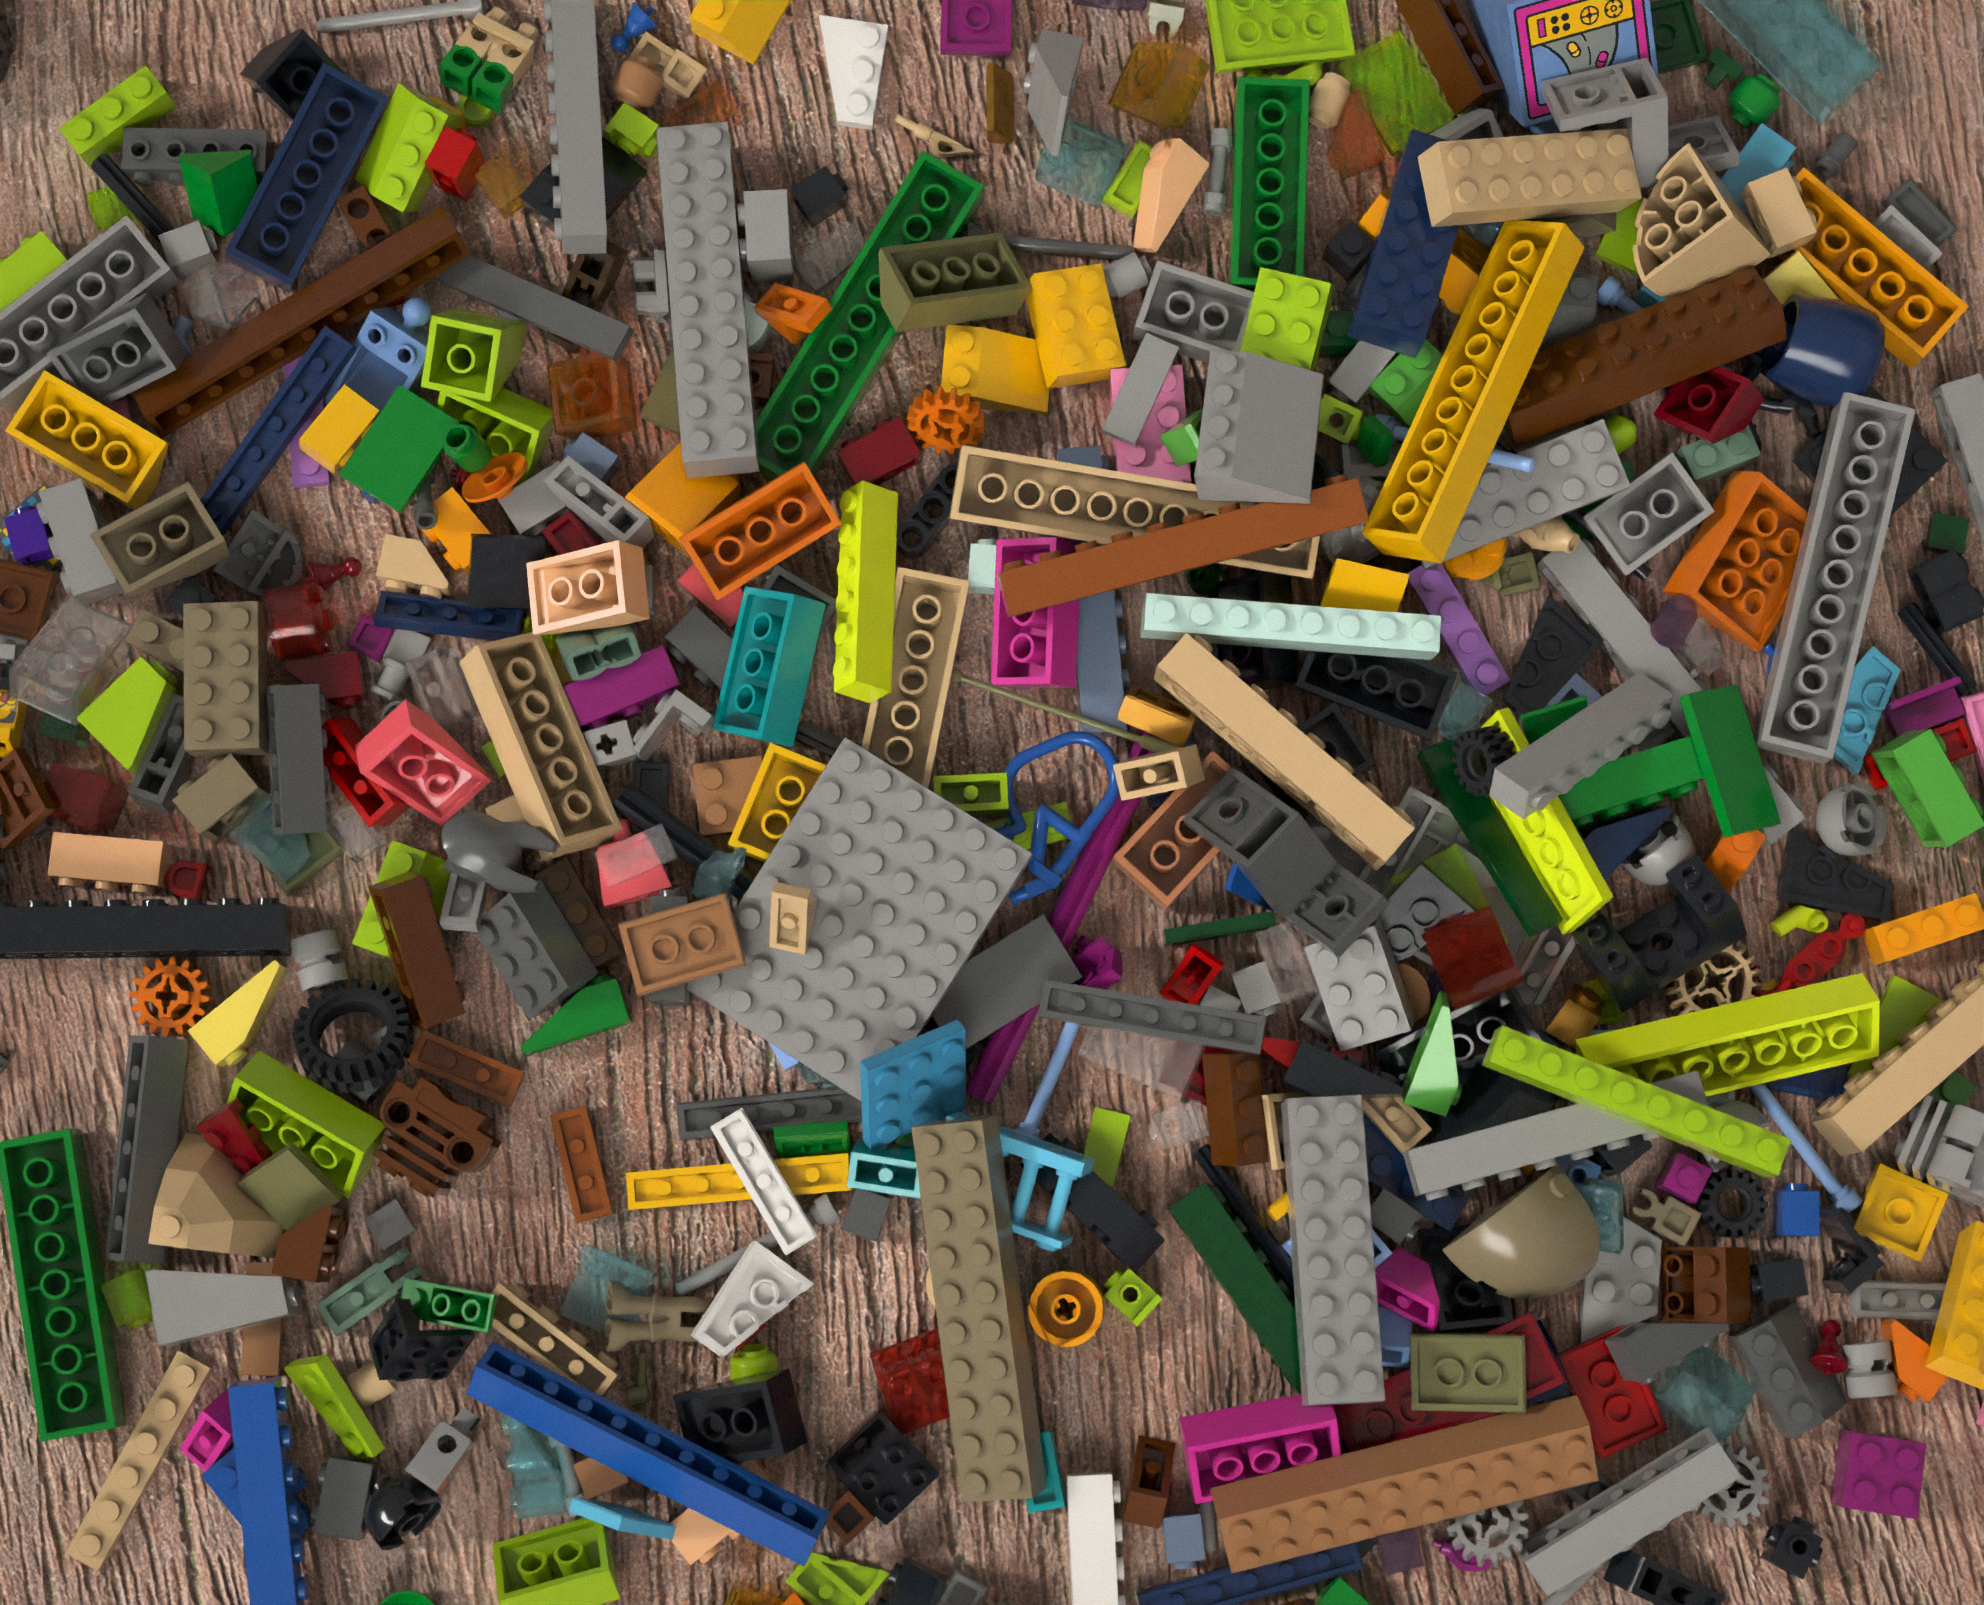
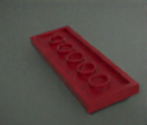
M1532 1311L1483 1333L1526 1334L1527 1400L1566 1382ZM1411 1367L1384 1379L1385 1401L1332 1405L1339 1431L1350 1453L1485 1419L1499 1413L1412 1410Z

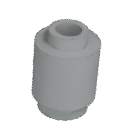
M1135 252L1103 267L1110 299L1114 297L1120 299L1149 285L1147 277L1152 275L1145 256L1143 255L1138 258Z

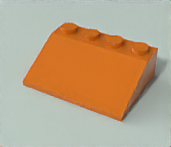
M1733 470L1712 506L1715 512L1703 521L1663 592L1686 611L1751 650L1760 653L1784 613L1808 512L1761 472Z

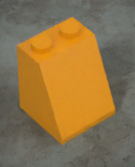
M680 442L626 495L625 499L650 518L653 531L685 556L689 557L679 537L730 507L740 495L742 489L738 482L740 478L738 474L687 479L682 462Z

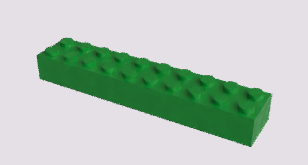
M921 152L831 298L829 304L832 310L809 334L756 420L759 473L774 480L804 461L815 477L903 331H895L881 305L878 256L880 248L960 238L984 200L983 184L927 152Z

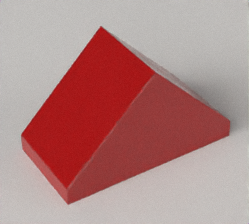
M1194 942L1159 994L1170 1001L1196 1005L1225 963Z

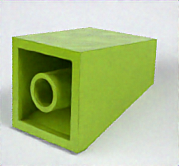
M454 308L431 315L421 387L492 402L521 358L526 322L463 308Z
M141 656L76 719L128 771L136 775L172 694L184 696L176 687L180 680L156 659L150 663Z

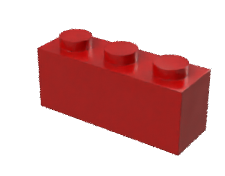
M351 717L330 718L321 726L327 734V748L323 750V764L328 767L330 776L368 827L392 824L410 805L360 773L355 745L365 735Z

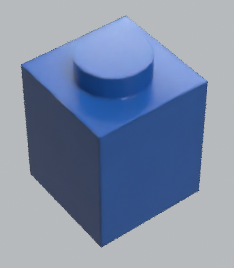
M1785 1183V1190L1773 1191V1236H1820L1819 1191H1808V1184Z

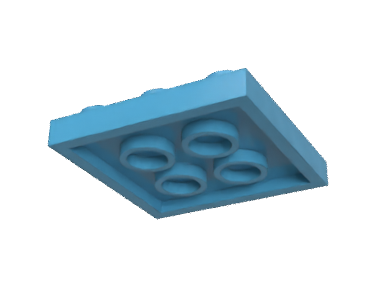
M958 1019L860 1061L863 1142L870 1150L912 1132L911 1127L927 1121L940 1120L947 1115L966 1108L965 1027Z

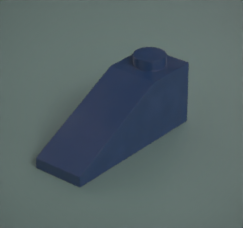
M1655 806L1581 830L1578 828L1577 831L1605 880L1674 810L1670 806Z

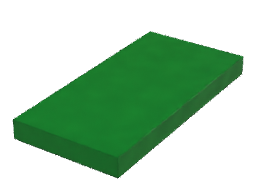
M1737 684L1689 693L1679 697L1723 837L1728 838L1780 825L1779 814Z

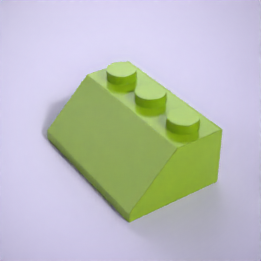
M399 82L354 179L361 185H364L372 196L403 213L418 212L433 181L425 161L444 127L446 126L456 131L462 115Z
M503 387L492 402L440 391L436 406L441 411L458 420L462 425L471 426L489 444L491 448L490 459L510 452L523 454L527 460V468L515 484L517 486L532 477L550 439L557 412Z
M392 840L376 883L408 871L423 874V877L429 881L432 888L433 897L430 900L433 910L441 917L451 872L444 869L446 860ZM370 895L352 944L391 959Z
M581 1518L492 1544L499 1605H600L621 1599L617 1569L605 1525L587 1518Z

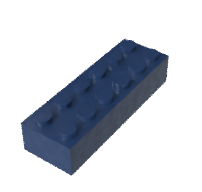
M323 62L226 248L224 259L290 293L336 204V200L341 195L385 110L389 98Z
M1414 129L1411 130L1400 156L1346 334L1348 337L1412 358H1416L1425 342L1459 225L1431 226L1417 158L1437 142L1448 140Z

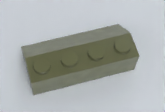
M1001 232L882 247L878 252L881 305L896 332L1013 316L1017 314L1032 289Z

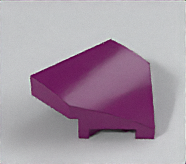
M1081 935L1075 943L1077 948L1074 951L1077 954L1071 960L1082 978L1073 984L1106 990L1122 978V953L1102 937L1091 940L1087 936Z

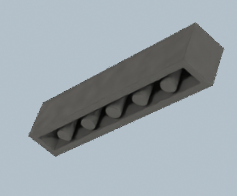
M130 1036L104 1260L164 1264V1255L168 1246L148 1244L157 1195L166 1167L176 1152L177 1142L181 1134L179 1120L181 1105L185 1098L183 1084L185 1068L189 1062L188 1040L156 1036Z

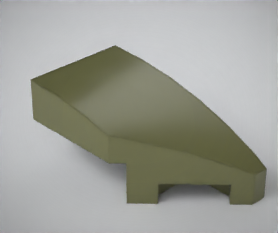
M1533 552L1505 558L1496 572L1480 580L1505 597L1541 589Z

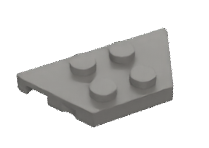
M1589 1199L1587 1204L1593 1213L1598 1227L1600 1251L1595 1267L1582 1279L1579 1343L1617 1326L1627 1327L1632 1323H1638L1657 1315L1662 1240L1596 1199Z

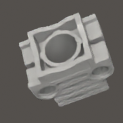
M1927 1094L1922 1103L1918 1102L1912 1108L1908 1121L1913 1122L1908 1137L1901 1136L1897 1143L1894 1156L1897 1157L1896 1163L1899 1170L1908 1176L1912 1170L1914 1178L1921 1182L1927 1176L1929 1185L1948 1193V1197L1972 1207L1976 1205L1984 1208V1113L1956 1104L1950 1115L1948 1102L1940 1100L1936 1109L1933 1096Z

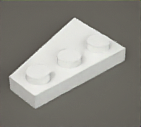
M819 15L837 124L873 130L889 27L885 24Z
M752 1241L691 1333V1336L718 1356H726L757 1331L759 1326L774 1314L783 1310L789 1305L790 1301L800 1293L808 1290L814 1283L757 1241Z

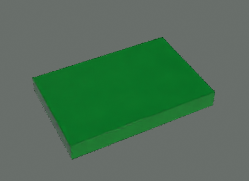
M398 385L339 475L344 480L402 515L445 451L443 446L444 433L449 427L461 423L401 385Z

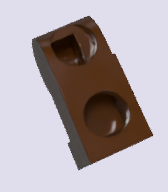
M364 185L336 200L343 215L367 250L392 236Z

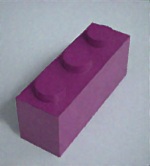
M664 645L642 653L637 660L629 665L619 668H606L602 673L593 678L575 681L563 686L582 733L609 725V721L623 716L624 720L634 718L644 712L643 707L654 702L658 705L666 694L672 696L675 690L683 691Z

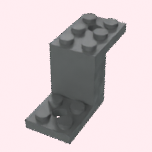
M1234 767L1182 819L1192 831L1232 859L1273 910L1337 958L1355 942L1390 904L1382 894L1338 864L1298 812ZM1239 809L1234 816L1226 818L1231 810ZM1345 906L1341 913L1331 916L1336 907Z

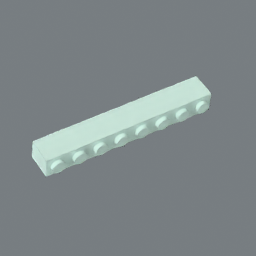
M1146 593L1142 602L1140 638L1179 641L1188 633L1192 638L1198 635L1207 643L1432 660L1439 653L1441 616Z

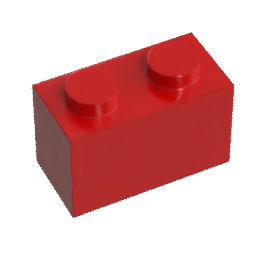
M445 126L427 157L425 165L436 187L467 202L487 164L481 153L482 150L476 142L477 138L473 134L462 128H457L454 131Z

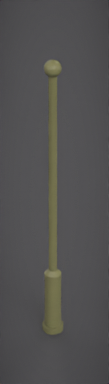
M955 668L952 670L951 682L953 683L961 681L1139 743L1143 749L1157 753L1180 748L1178 745L1148 734L1139 736L963 675L959 669ZM1198 750L1199 757H1200L1202 751Z

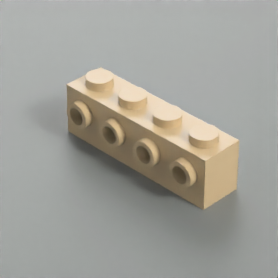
M513 1281L510 1285L505 1282L498 1283L491 1292V1294L498 1295L492 1323L496 1330L545 1368L605 1397L622 1374L616 1369L619 1363L603 1350L598 1354L586 1346L590 1341L586 1336L573 1327L569 1331L565 1330L556 1323L560 1317L544 1304L538 1309L527 1300L531 1294Z

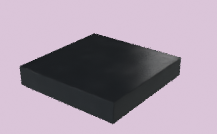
M471 533L468 607L531 609L526 563L544 559L545 537Z

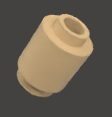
M1325 73L1323 79L1318 80L1309 100L1308 117L1311 124L1321 129H1328L1329 126L1338 125L1351 95L1349 91L1351 84L1346 78L1335 73Z
M374 1361L347 1375L348 1380L345 1381L358 1405L364 1408L371 1406L398 1389L397 1381L379 1380Z

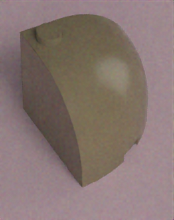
M1558 1164L1549 1167L1505 1194L1442 1250L1464 1274L1476 1283L1482 1280L1496 1288L1497 1294L1518 1300L1525 1298H1540L1542 1300L1556 1296L1571 1288L1593 1270L1599 1256L1600 1238L1590 1207Z

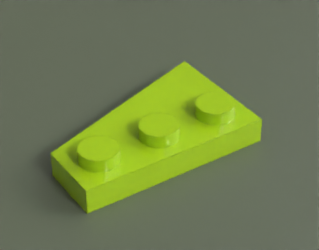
M327 1354L296 1359L282 1368L342 1440L346 1450L357 1459L372 1458L385 1449L382 1441Z

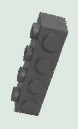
M124 128L122 170L131 181L139 185H153L155 181H168L173 185L185 186L179 154L252 150L260 185L274 158V140L267 129Z
M319 684L266 686L265 699L273 834L287 835L327 832V824L331 822V807L325 799V787L329 785V770L323 764V750L327 748V734L325 729L321 728V714L325 710L324 694L322 691H319Z

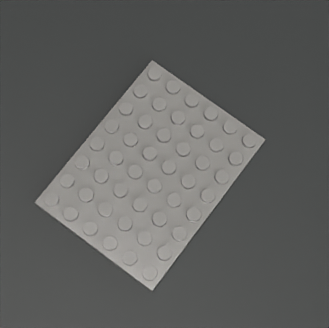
M844 737L733 912L747 966L689 982L687 990L861 1101L860 1061L920 1036L1033 854ZM775 882L812 889V897L818 899L808 949L805 955L769 947L771 891Z

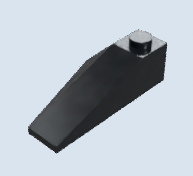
M1503 966L1473 981L1448 998L1457 1067L1463 1066V1069L1475 1067V1063L1483 1062L1494 1031L1501 1026L1543 1041L1521 995ZM1432 1010L1417 1020L1411 1031L1396 1035L1375 1050L1376 1055L1387 1072L1400 1081L1405 1080Z

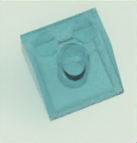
M1709 1347L1696 1348L1689 1353L1690 1358L1687 1361L1673 1368L1655 1390L1653 1396L1660 1405L1694 1434L1709 1426L1720 1444H1722L1742 1420L1757 1388Z

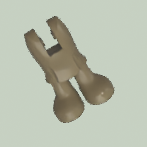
M609 1281L606 1289L607 1314H647V1322L608 1318L604 1326L605 1352H618L628 1342L638 1340H650L651 1343L659 1340L699 1342L691 1336L697 1325L681 1326L682 1312H691L692 1314L705 1313L712 1301L696 1296L663 1297L656 1293H653L652 1296H642L631 1293L623 1282Z

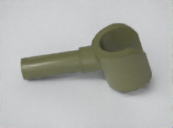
M638 1353V1385L626 1388L628 1403L633 1408L646 1405L650 1400V1391L646 1378L648 1353Z

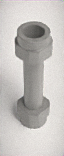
M1215 128L1212 130L1210 150L1213 151L1209 190L1204 194L1202 213L1208 216H1222L1224 213L1226 195L1222 192L1227 153L1231 152L1233 131L1230 129Z
M548 1436L550 1447H555L569 1496L565 1498L567 1510L569 1511L572 1498L586 1499L573 1466L575 1460L572 1449ZM569 1511L570 1517L577 1516V1514Z

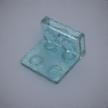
M584 1244L579 1259L582 1260L560 1310V1314L603 1333L605 1322L608 1318L638 1321L640 1314H607V1284L609 1281H619L631 1293L648 1296L658 1273L592 1245Z

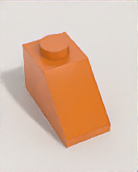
M1720 830L1702 861L1726 891L1729 892L1749 867L1767 836L1760 831H1754L1724 838Z
M1884 1319L1881 1323L1883 1340H1890L1893 1362L1888 1365V1369L1895 1372V1379L1898 1384L1897 1392L1911 1402H1915L1917 1399L1930 1402L1948 1376L1925 1367L1930 1349L1927 1343L1897 1320Z

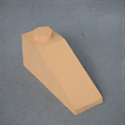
M1181 138L1161 139L1152 148L1150 159L1144 167L1133 244L1137 252L1156 253L1210 165L1209 162Z

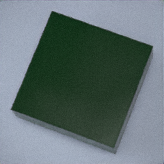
M1936 512L1930 515L1925 549L1940 553H1946L1954 549L1958 556L1963 555L1970 519Z

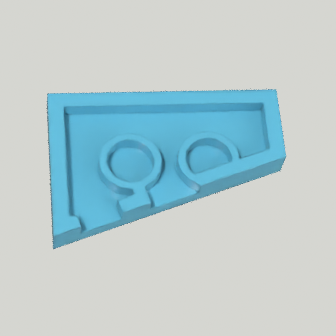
M1874 646L1869 648L1855 664L1834 752V758L1854 775H1857L1864 762L1863 758L1875 735V729L1882 711L1888 703L1901 671L1900 668Z

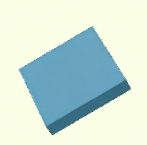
M575 1497L572 1498L569 1511L622 1532L673 1540L676 1529L672 1523L619 1504Z

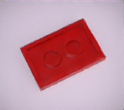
M1622 1325L1554 1354L1566 1379L1565 1383L1570 1395L1578 1396L1590 1425L1594 1452L1600 1460L1668 1430L1649 1384L1624 1381L1604 1341L1625 1328Z

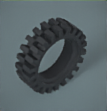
M359 978L351 979V988L345 989L343 981L335 982L337 991L333 993L325 986L320 989L322 999L319 1000L314 995L308 998L309 1008L301 1006L298 1011L300 1019H295L293 1024L295 1032H292L293 1041L300 1063L307 1076L311 1074L312 1080L318 1085L323 1081L325 1088L333 1090L337 1083L340 1092L346 1093L349 1091L350 1083H354L356 1092L365 1091L364 1081L370 1080L372 1087L375 1088L381 1085L378 1078L379 1075L382 1074L387 1080L393 1078L392 1066L401 1070L405 1065L403 1057H410L412 1053L410 1045H414L413 1028L404 1001H401L399 994L395 990L390 993L389 987L383 983L377 988L375 980L370 979L366 980L364 988L361 987ZM368 1012L382 1018L387 1024V1032L380 1045L362 1057L340 1059L329 1055L320 1047V1039L326 1027L344 1014Z

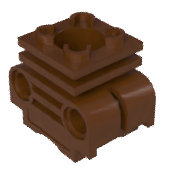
M421 1077L415 1087L410 1084L406 1086L397 1080L383 1101L380 1108V1118L388 1129L401 1136V1138L398 1139L384 1135L380 1142L393 1149V1151L376 1148L372 1155L380 1159L377 1165L379 1168L394 1177L396 1175L402 1178L404 1175L412 1179L409 1184L411 1188L426 1197L431 1196L434 1198L436 1194L447 1196L451 1190L440 1183V1179L445 1182L455 1183L459 1176L447 1170L448 1166L457 1171L467 1173L480 1172L489 1165L502 1142L487 1133L495 1121L493 1118L480 1110L460 1104L448 1090L434 1081H428ZM408 1105L410 1117L406 1122L402 1123L400 1112L403 1107ZM471 1144L474 1149V1155L469 1162L465 1163L462 1159V1151L466 1145Z

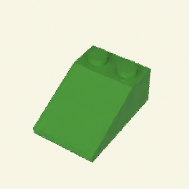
M1425 339L1416 358L1399 354L1369 385L1368 393L1404 427L1410 428L1443 355Z

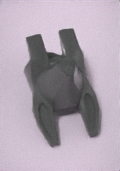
M476 810L461 813L448 820L441 832L444 849L448 856L444 865L446 871L457 874L462 879L485 881L498 890L510 893L537 892L540 887L538 881L524 876L522 873L521 860L523 848L555 853L558 845L552 839L534 827L523 823L502 822Z

